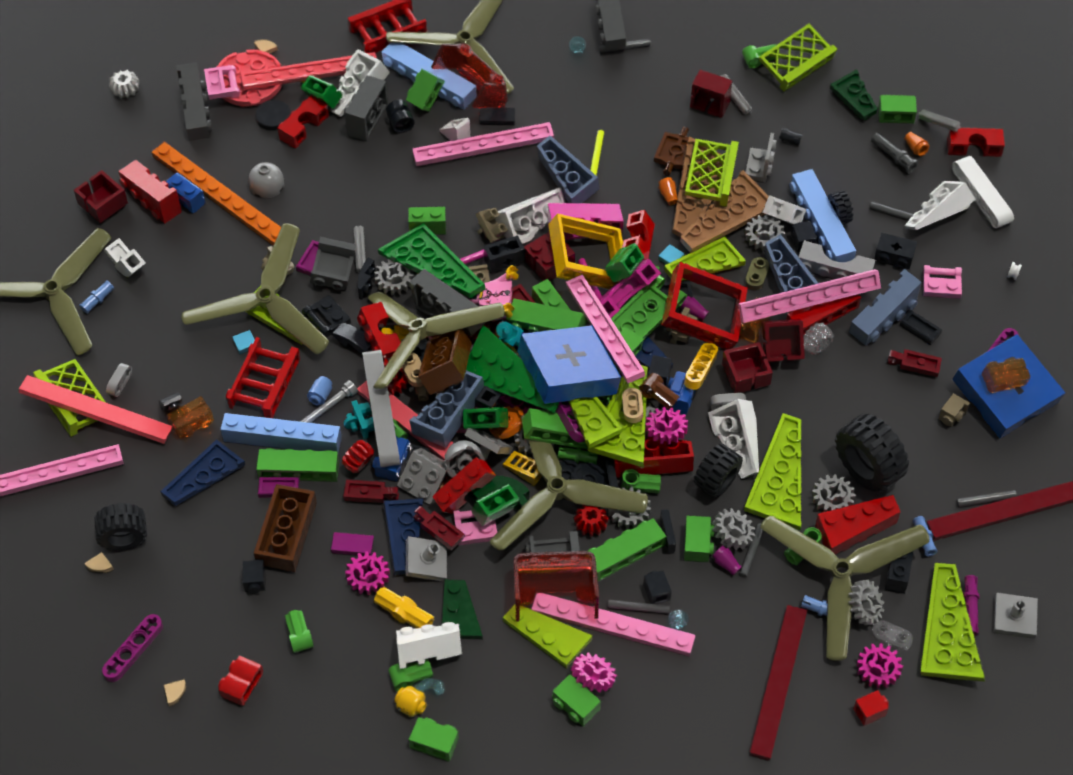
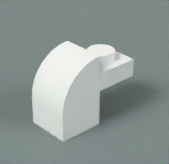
M769 195L763 213L796 224L802 222L806 209Z
M120 238L104 249V252L115 263L114 267L126 277H130L146 263L135 249L130 251Z

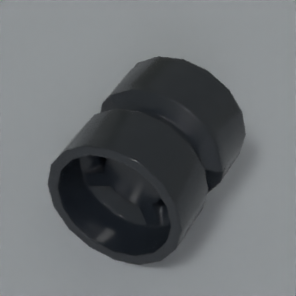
M394 100L387 105L386 113L395 132L404 133L414 127L415 120L406 101Z

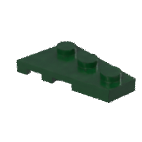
M857 69L830 84V90L862 121L877 113V107L870 93H867L863 80L861 81Z
M445 580L442 624L447 622L459 624L460 639H483L466 581Z

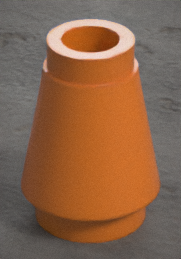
M912 132L906 134L904 140L915 155L923 156L928 152V141Z
M670 177L660 180L658 189L668 205L677 204L678 197L675 181Z

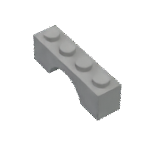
M808 241L803 242L799 254L800 260L810 272L834 279L874 270L876 261L857 255L851 261L836 262L825 255L822 245Z

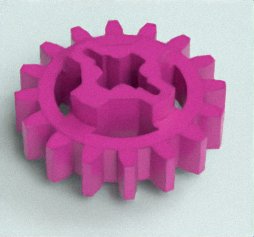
M663 407L662 411L655 409V414L650 412L649 417H646L645 431L648 432V437L653 436V441L659 439L660 444L667 441L669 445L672 440L678 443V438L684 439V434H687L688 420H685V414L680 415V410L674 412L672 407L669 410Z
M368 551L365 552V556L358 553V559L352 557V564L346 565L347 583L352 586L353 591L358 588L359 594H362L364 590L367 592V595H370V590H374L377 593L378 587L383 588L385 587L384 582H389L388 575H390L388 562H384L383 556L377 558L376 552L372 556L369 555Z
M880 643L878 648L871 644L870 650L865 647L863 653L859 654V660L856 664L859 667L857 673L863 674L862 681L869 680L868 686L875 683L877 689L880 688L881 684L888 688L889 682L894 685L896 680L900 678L903 665H901L902 658H896L897 651L891 652V646L885 649L882 643ZM871 657V661H868L866 664L867 659ZM893 668V672L888 675V672Z
M589 653L586 656L580 654L579 657L575 658L571 667V671H573L572 676L577 677L576 682H582V687H588L590 691H593V689H596L598 692H601L602 689L607 691L608 688H612L617 677L614 674L615 669L610 668L611 663H605V658H599L597 654L594 657Z

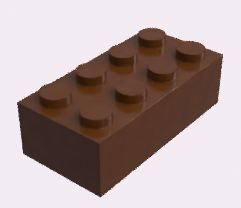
M463 328L441 334L427 342L418 377L430 395L436 392L441 393L447 387L458 385L464 380L472 343Z
M276 484L254 550L255 560H263L266 567L296 572L317 504L315 491Z

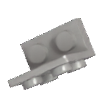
M774 133L770 134L767 150L750 148L746 173L753 181L766 183L767 176H771L775 155L773 151H775L777 140H773Z
M423 448L413 451L397 486L419 499L423 498L424 502L431 504L434 500L432 496L438 491L444 477L449 475L444 460Z

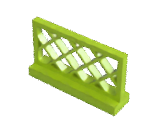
M807 24L761 55L759 60L781 83L780 88L785 92L833 59L838 49L834 45L830 46L810 24ZM808 30L812 34V38L803 37L804 32ZM791 41H800V47L791 45ZM803 42L812 43V49L803 47ZM815 44H821L824 49H815ZM779 49H788V55L779 54ZM791 50L800 51L799 57L791 56ZM803 52L811 53V58H802ZM768 56L775 57V63H769L766 58ZM778 58L787 59V65L778 64ZM790 60L799 61V66H790ZM778 69L787 70V74L782 77L778 73Z
M696 139L685 195L720 201V206L727 207L739 142L732 141L731 145ZM698 146H704L708 150L701 152ZM716 150H726V153L719 155ZM712 153L715 158L709 160L706 155ZM702 158L705 163L699 165L696 160ZM719 161L723 166L716 168L714 163ZM709 166L713 171L706 173L703 168ZM699 171L703 176L696 178L693 173ZM717 174L720 179L714 181L711 176ZM706 179L710 184L704 187L701 181ZM695 184L700 188L697 191L689 189ZM714 187L718 194L710 193L708 190Z
M76 359L45 372H42L40 369L33 372L34 378L71 391L82 392L83 395L86 393L93 394L95 396L94 399L105 402ZM75 367L77 371L75 374L66 373V370ZM52 375L60 376L58 382L49 380L48 377ZM63 377L73 379L71 384L61 382ZM76 380L84 381L86 383L85 387L75 386ZM48 403L70 437L78 434V429L98 421L87 417L79 422L76 419L78 413H72V411Z

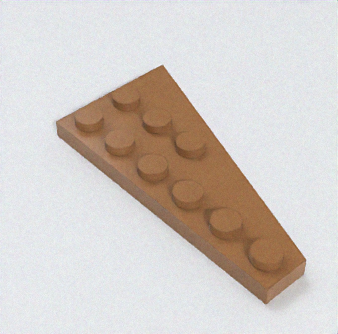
M690 136L687 140L672 233L679 237L692 224H695L700 215L706 212L713 201L685 195L695 139ZM698 146L701 152L708 150L704 146ZM712 153L706 155L709 160L715 158ZM702 158L696 160L699 165L705 163ZM719 161L714 163L716 168L723 166ZM709 166L703 168L706 173L713 171ZM699 171L693 173L696 178L703 176ZM717 174L711 176L714 181L720 179ZM706 179L701 181L704 187L710 184ZM695 184L689 189L697 191L700 188ZM714 187L708 190L713 194L718 193Z
M742 170L739 176L731 182L727 207L720 206V201L714 200L708 210L700 215L695 224H692L680 237V242L690 253L746 225L747 222H751V218L757 219L758 215H765L763 211L769 196Z

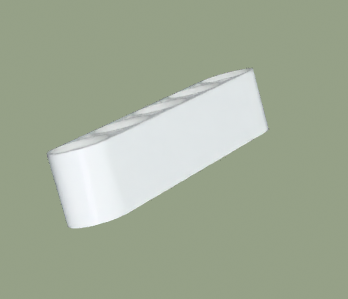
M971 156L952 163L954 174L960 182L967 184L975 198V203L994 228L1002 227L1014 221L1012 210Z

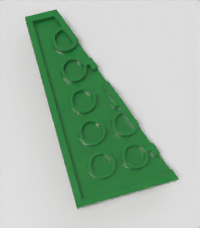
M424 223L378 249L379 255L398 262L417 273L425 269L457 292L469 298L486 289L485 284Z
M483 325L470 352L466 371L483 377L484 386L555 413L559 402L544 404L535 386L534 379L526 369L522 359Z

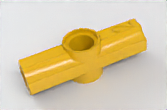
M385 587L380 588L376 593L374 603L389 611L398 622L403 624L407 622L415 628L432 625L434 616L417 607V604L409 597H400Z

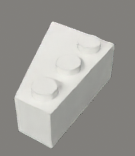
M447 622L442 624V626L424 625L417 629L404 627L397 631L400 669L405 668L406 663L417 661L418 664H423L425 659L436 657L437 660L461 655L459 624Z

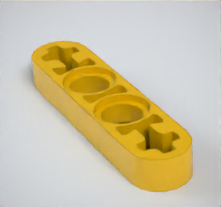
M704 343L685 375L684 385L687 388L697 390L702 386L717 358L718 347L715 344Z

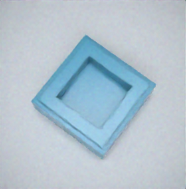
M669 244L658 256V260L669 264L683 257L684 253Z
M250 330L232 336L239 354L247 352L250 344L255 341Z

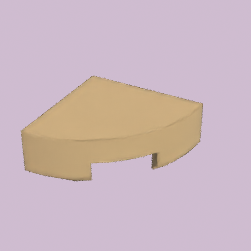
M259 40L254 42L257 50L269 54L278 50L277 45L271 41Z
M102 552L85 563L87 569L92 572L107 573L114 570Z
M185 679L164 685L169 706L176 704L185 692Z

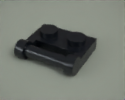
M330 295L302 309V314L308 317L326 338L342 323H351V318ZM318 312L330 326H325L315 313Z

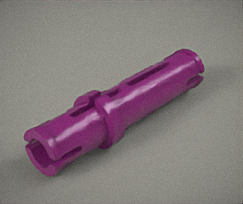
M967 575L964 577L965 592L963 597L973 635L977 636L979 635L978 600L980 599V594L977 590L978 577Z

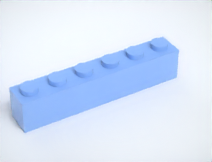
M391 42L382 51L383 63L387 67L396 70L399 74L410 78L413 82H415V77L421 69L429 71L445 80L438 96L448 100L454 106L464 110L477 97L476 85L402 43Z
M810 169L792 174L789 184L792 193H795L798 205L806 209L804 216L806 220L811 222L813 230L818 237L819 245H822L826 256L836 262L853 260L856 249L814 171Z
M225 413L221 426L224 442L303 451L307 449L314 451L332 450L339 453L342 440L340 426Z

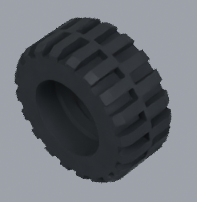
M858 415L837 431L835 448L838 451L839 459L842 460L843 466L849 471L848 473L866 489L877 492L885 491L904 477L909 468L908 454L904 450L905 446L898 439L899 436L892 431L889 425H886L882 419H877L875 415Z

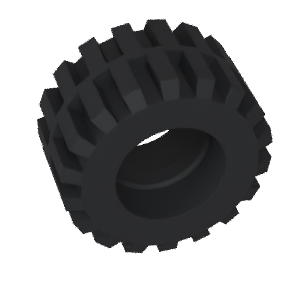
M723 443L718 444L709 451L700 463L695 473L694 484L714 498L721 495L738 475L743 457Z
M130 503L112 504L108 507H103L94 516L96 541L102 548L115 551L128 550L141 545L146 540L145 512L137 505H131Z

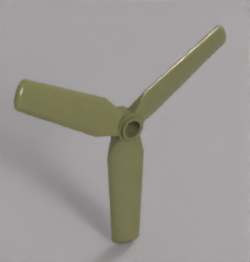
M481 0L464 21L463 30L457 34L425 32H387L386 34L388 42L456 46L457 49L463 50L465 58L499 96L508 95L514 89L486 49L475 40L482 35L503 0Z
M289 223L282 225L261 274V288L256 293L242 294L184 311L181 316L182 322L185 325L249 311L260 306L267 308L274 321L315 354L323 352L328 346L329 340L288 300L276 295L285 282L300 229Z
M95 229L56 269L51 280L45 283L0 282V296L26 298L46 296V299L50 301V309L76 355L86 353L92 347L91 340L72 299L64 291L80 278L111 239L110 234L103 229Z
M383 292L369 295L368 299L373 304L382 302L388 317L397 325L409 331L373 387L375 389L386 388L417 347L420 340L425 339L427 336L440 335L502 318L505 313L503 304L499 302L424 319L418 318Z
M528 439L538 471L547 482V487L532 496L489 542L494 548L504 550L552 507L555 500L564 498L581 505L644 513L648 505V496L643 493L582 479L565 480L562 477V467L552 444Z
M768 516L761 524L762 530L811 564L832 572L834 578L828 590L826 657L833 661L844 660L847 657L852 613L850 611L852 605L849 604V601L852 600L849 593L853 592L850 580L852 575L870 573L928 544L930 541L924 526L917 525L858 548L846 559H839L829 548L774 516ZM844 567L847 569V572L840 573L837 569Z

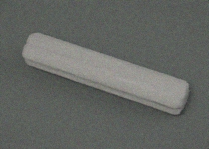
M726 74L721 76L729 79V77ZM732 83V100L743 114L750 113L751 106Z
M922 110L918 113L920 120L954 132L961 128L959 121L927 110Z
M355 226L356 271L360 273L366 261L364 230L362 226Z

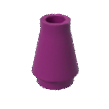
M690 296L686 297L680 307L682 310L685 307L689 308L690 314L704 321L709 313L694 297L691 298Z
M722 546L712 556L716 564L730 572L733 576L742 568L729 548L726 549Z

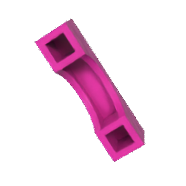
M650 259L642 260L630 277L616 283L599 301L610 318H612L620 311L622 305L630 297L648 286L661 273Z

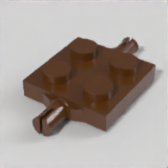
M685 126L682 127L680 134L665 132L654 156V162L666 165L663 173L667 174V176L671 174L673 168L683 169L687 140L689 138L687 137L689 129L687 127L685 129Z

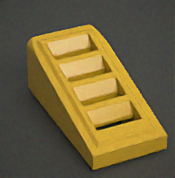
M513 451L503 463V467L534 486L542 477L535 460L517 451ZM514 458L518 459L514 465L511 464ZM521 462H523L520 468L517 467Z

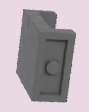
M320 237L310 283L346 291L356 244Z
M577 531L569 532V538L534 541L533 536H529V543H526V555L531 556V561H528V572L533 574V581L582 576ZM544 556H547V558L565 557L566 569L544 572V570H540V558H544Z

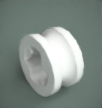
M1013 262L1007 278L1013 277L1016 280L1022 265H1016Z

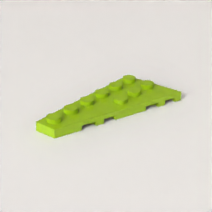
M641 365L645 371V377L627 384L622 376L617 394L612 396L606 408L622 427V433L592 448H588V451L644 468L647 398L642 395L643 418L637 423H630L624 419L622 404L623 392L628 388L639 390L640 385L648 377V367Z
M783 413L744 506V511L763 518L774 516L797 530H801V419Z
M935 563L921 676L985 682L956 565Z

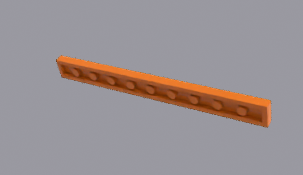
M163 142L152 151V156L174 173H179L203 191L205 196L274 246L281 229L279 225L166 142Z

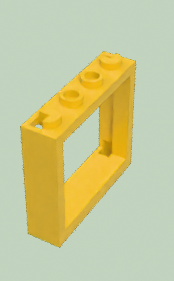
M557 213L548 224L557 278L571 280L583 275L589 285L611 289L616 283L611 280L605 270L568 262L563 232L607 242L610 259H612L623 245L621 229Z

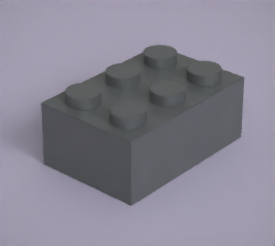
M367 75L364 81L360 82L357 93L353 94L350 105L346 106L344 110L346 118L345 127L347 128L348 136L364 141L369 139L388 105L385 80Z

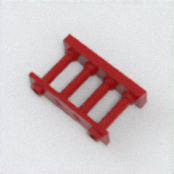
M393 0L348 17V26L351 34L359 31L365 41L363 42L365 53L379 52L391 43L386 39L387 32L381 25L382 22L390 20L396 29L392 32L427 33V22L425 19L421 21L416 20L411 12L413 11L412 0ZM405 14L411 24L402 27L396 17ZM375 26L380 36L371 39L366 28Z
M256 337L254 343H251L249 346L248 355L232 388L227 391L226 400L228 401L229 408L233 409L236 401L261 407L264 417L273 419L299 364V349L291 347L289 353L286 354L262 348L260 338ZM261 355L282 361L284 364L282 368L274 369L256 364L255 362L258 356ZM251 370L275 376L276 381L270 385L248 379ZM245 385L269 392L267 399L261 400L240 393Z

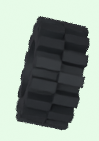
M843 190L829 194L828 199L841 223L852 222L854 216L852 211L854 210L851 207L852 202H850L847 192Z

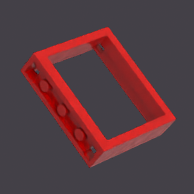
M679 262L672 272L662 326L704 342L713 343L725 350L733 349L738 343L742 323L738 304L746 301L748 288L726 280L723 277L708 273L705 270ZM682 278L736 298L730 333L675 312Z

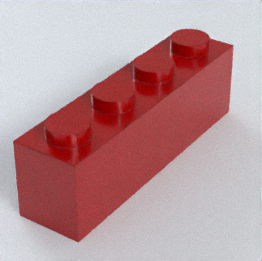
M857 294L789 311L786 320L801 319L803 321L804 337L859 308L861 296Z

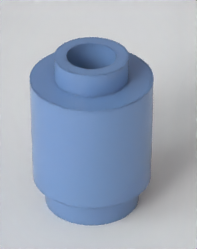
M324 376L316 379L307 394L309 401L314 405H323L332 390V381Z

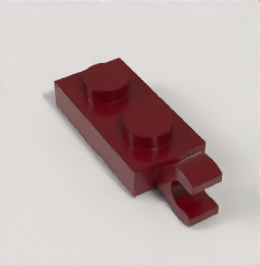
M904 349L903 353L890 350L887 363L890 365L901 364L900 369L938 377L942 358Z
M346 480L343 497L344 501L384 503V498L391 501L399 500L398 487H386L385 482Z
M421 506L414 511L416 515L413 518L421 523V528L449 550L454 549L464 539L465 534L437 512L433 511L429 514Z

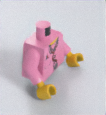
M513 265L509 266L506 273L499 278L484 283L485 290L469 298L470 301L474 304H479V306L499 302L503 304L504 316L491 320L492 322L498 320L508 321L506 318H511L513 315L511 311L515 308L511 305V278L517 280L519 277L516 273L518 269Z

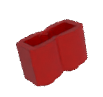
M242 656L233 660L229 667V673L219 682L220 696L243 706L262 677V665Z

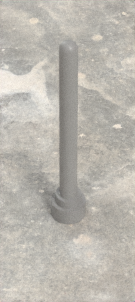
M348 380L343 384L340 392L300 422H313L343 398L352 397L358 393L357 387L352 381Z

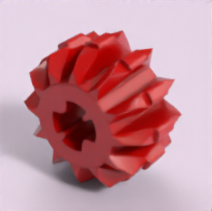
M358 440L343 456L342 464L348 471L358 473L373 457L374 449L364 440Z
M583 505L582 509H577L574 522L577 531L582 530L583 535L589 533L590 537H592L593 533L600 535L601 530H606L608 517L606 516V510L601 509V507H587Z

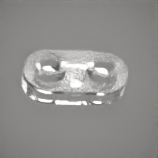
M878 621V623L873 625L871 633L877 642L891 646V648L899 651H906L911 647L913 637L908 630L887 621ZM880 628H884L886 632H882ZM900 636H903V637H905L906 639H905V640H901L899 637H900Z

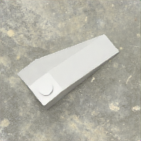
M359 49L356 50L347 62L345 75L340 78L341 84L338 91L342 94L341 100L335 108L328 107L329 111L340 117L344 115L346 106L350 105L353 94L357 93L360 82L364 81L367 75L384 80L390 73L380 60Z
M943 181L930 193V200L922 203V210L914 213L906 223L905 228L917 230L966 210L975 198L965 182Z
M561 187L498 211L499 216L495 220L498 224H505L507 232L504 236L508 239L518 235L522 244L532 240L535 237L534 235L548 222V203H566Z
M737 399L708 412L715 436H718L724 445L743 457L742 466L738 473L741 479L759 473L757 421L752 401Z

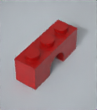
M311 95L284 122L280 123L278 127L279 139L296 149L307 138L304 124L312 123L319 126L329 116L328 105Z
M960 128L957 132L949 130L947 136L948 155L966 156L968 146L977 145L982 148L984 156L1001 157L1005 146L1003 129Z
M645 210L629 214L626 227L632 238L623 240L622 245L623 248L633 243L637 244L644 255L643 260L649 258L655 226Z
M382 302L361 307L357 321L363 327L367 342L371 343L372 351H382L384 362L385 358L388 361L391 359L401 342L397 333L387 335L379 330V328L386 327L389 317Z
M475 457L432 497L443 512L453 514V511L458 510L467 502L464 497L471 490L483 488L496 475L485 460Z

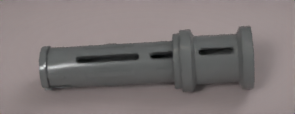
M879 132L875 133L871 138V142L894 159L895 164L905 168L908 174L914 172L918 167V160L912 159L908 152L899 150Z

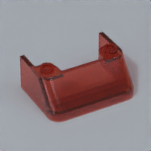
M466 43L441 45L431 65L432 69H456L469 82L476 85L479 93L472 105L473 108L505 107L508 96L506 82L502 75L497 74Z
M589 551L537 552L516 555L514 557L516 621H520V606L532 604L535 600V593L576 592V598L579 602L593 603L594 619H598L599 590L595 555Z

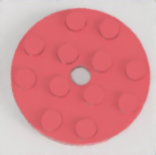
M246 50L247 52L239 54L235 52L225 57L217 67L228 65L236 67L235 76L237 87L240 89V96L237 98H232L231 96L223 97V99L241 107L255 106L271 100L280 91L283 84L244 90L240 79V73L281 67L279 61L271 54L260 50ZM223 75L225 88H230L228 75Z

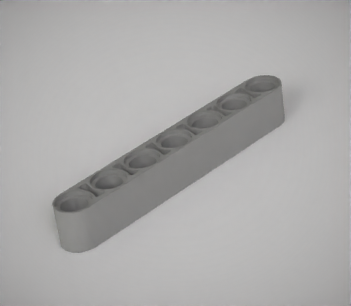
M382 351L363 352L380 466L382 468L400 465L388 386L383 389H375L373 387L384 370Z

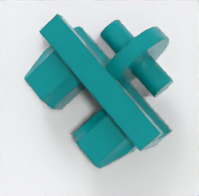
M506 321L500 322L496 327V333L502 342L511 346H519L520 337L523 333L521 328Z
M357 400L352 401L354 416L351 413L346 415L347 418L343 422L344 427L355 432L358 430L357 426H359L363 439L369 438V432L375 430L373 417L364 419L365 416L372 414L369 402L358 404Z

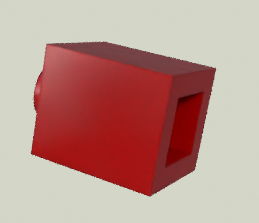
M877 690L857 699L853 709L863 726H866L885 717L889 709V703L886 697L881 696Z

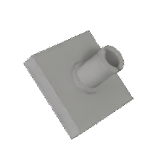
M468 428L465 436L481 444L479 448L485 461L491 450L497 454H511L513 450L512 446L481 429Z
M408 536L406 539V576L444 582L447 579V547L439 541Z
M996 593L993 633L1035 639L1037 635L1038 598Z

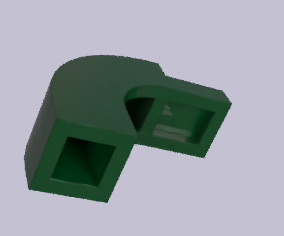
M495 476L483 488L471 490L468 496L476 503V501L509 484L519 497V502L516 504V508L519 511L530 500V490L513 478Z

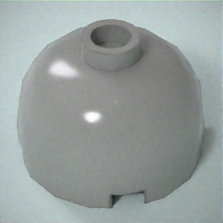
M259 163L251 169L248 175L250 191L254 195H260V198L277 196L282 187L284 188V176L280 168L273 163Z
M463 440L453 443L448 448L444 457V463L449 476L453 478L475 457L485 460L480 448L476 444Z

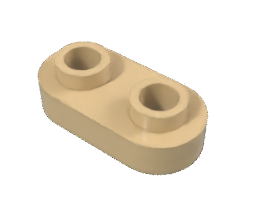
M412 352L401 368L410 385L421 387L423 383L415 374H419L422 363L418 355Z
M628 388L622 394L624 419L630 423H637L643 418L642 394L636 388Z

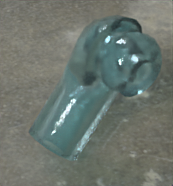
M432 678L413 685L414 688L422 692L434 689L437 695L444 693L446 690L442 680Z

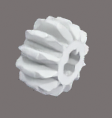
M128 69L125 72L120 70L119 73H114L110 77L109 87L114 96H119L121 99L124 96L128 98L129 95L135 96V92L139 91V80L134 72H129Z

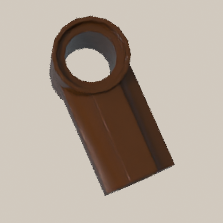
M651 373L639 387V391L644 397L656 399L667 409L673 407L679 399V396L666 387L662 377L656 373Z

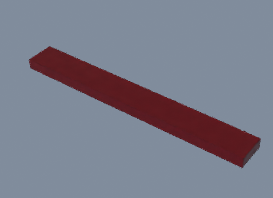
M1073 481L928 520L926 524L933 534V541L1073 503Z
M787 605L750 756L768 761L771 760L807 614L806 609Z

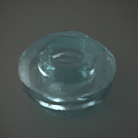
M573 37L569 42V48L573 52H582L586 48V42L582 37Z
M675 610L669 615V625L674 629L685 627L689 621V616L682 610Z

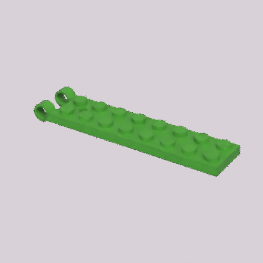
M659 275L648 286L642 288L611 318L619 332L627 327L645 339L662 323L667 295L660 291L666 281L665 278ZM681 290L679 291L676 308L680 307L688 296ZM652 305L654 309L648 308V306Z

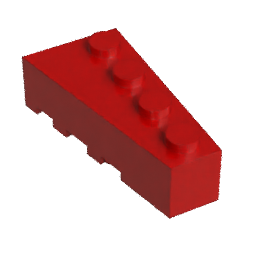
M137 160L118 171L120 184L124 188H128L135 199L138 198L145 209L149 208L157 220L160 219L165 224L182 213L177 190L173 187L169 189L167 182H160L156 174L153 173L151 175L149 169Z
M647 436L644 446V468L614 459L616 478L622 477L623 473L628 469L636 470L640 474L650 475L693 471L694 453L692 442L678 440V443L672 440L669 445L667 441L660 444V440L653 441V437Z
M894 495L819 513L815 526L821 532L823 546L837 554L850 549L852 545L858 542L861 543L867 540V537L878 534L897 524L901 511Z

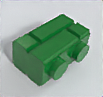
M312 75L308 76L301 86V90L308 97L312 95L332 109L336 107L342 98V94L334 85Z
M635 243L623 247L605 267V271L614 283L631 276L644 259V255Z
M508 408L463 409L464 429L508 428L509 426Z
M507 484L476 501L471 511L480 525L484 526L514 510L519 502V497L511 486Z

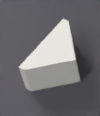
M468 118L451 120L439 131L450 141L469 138L470 120Z

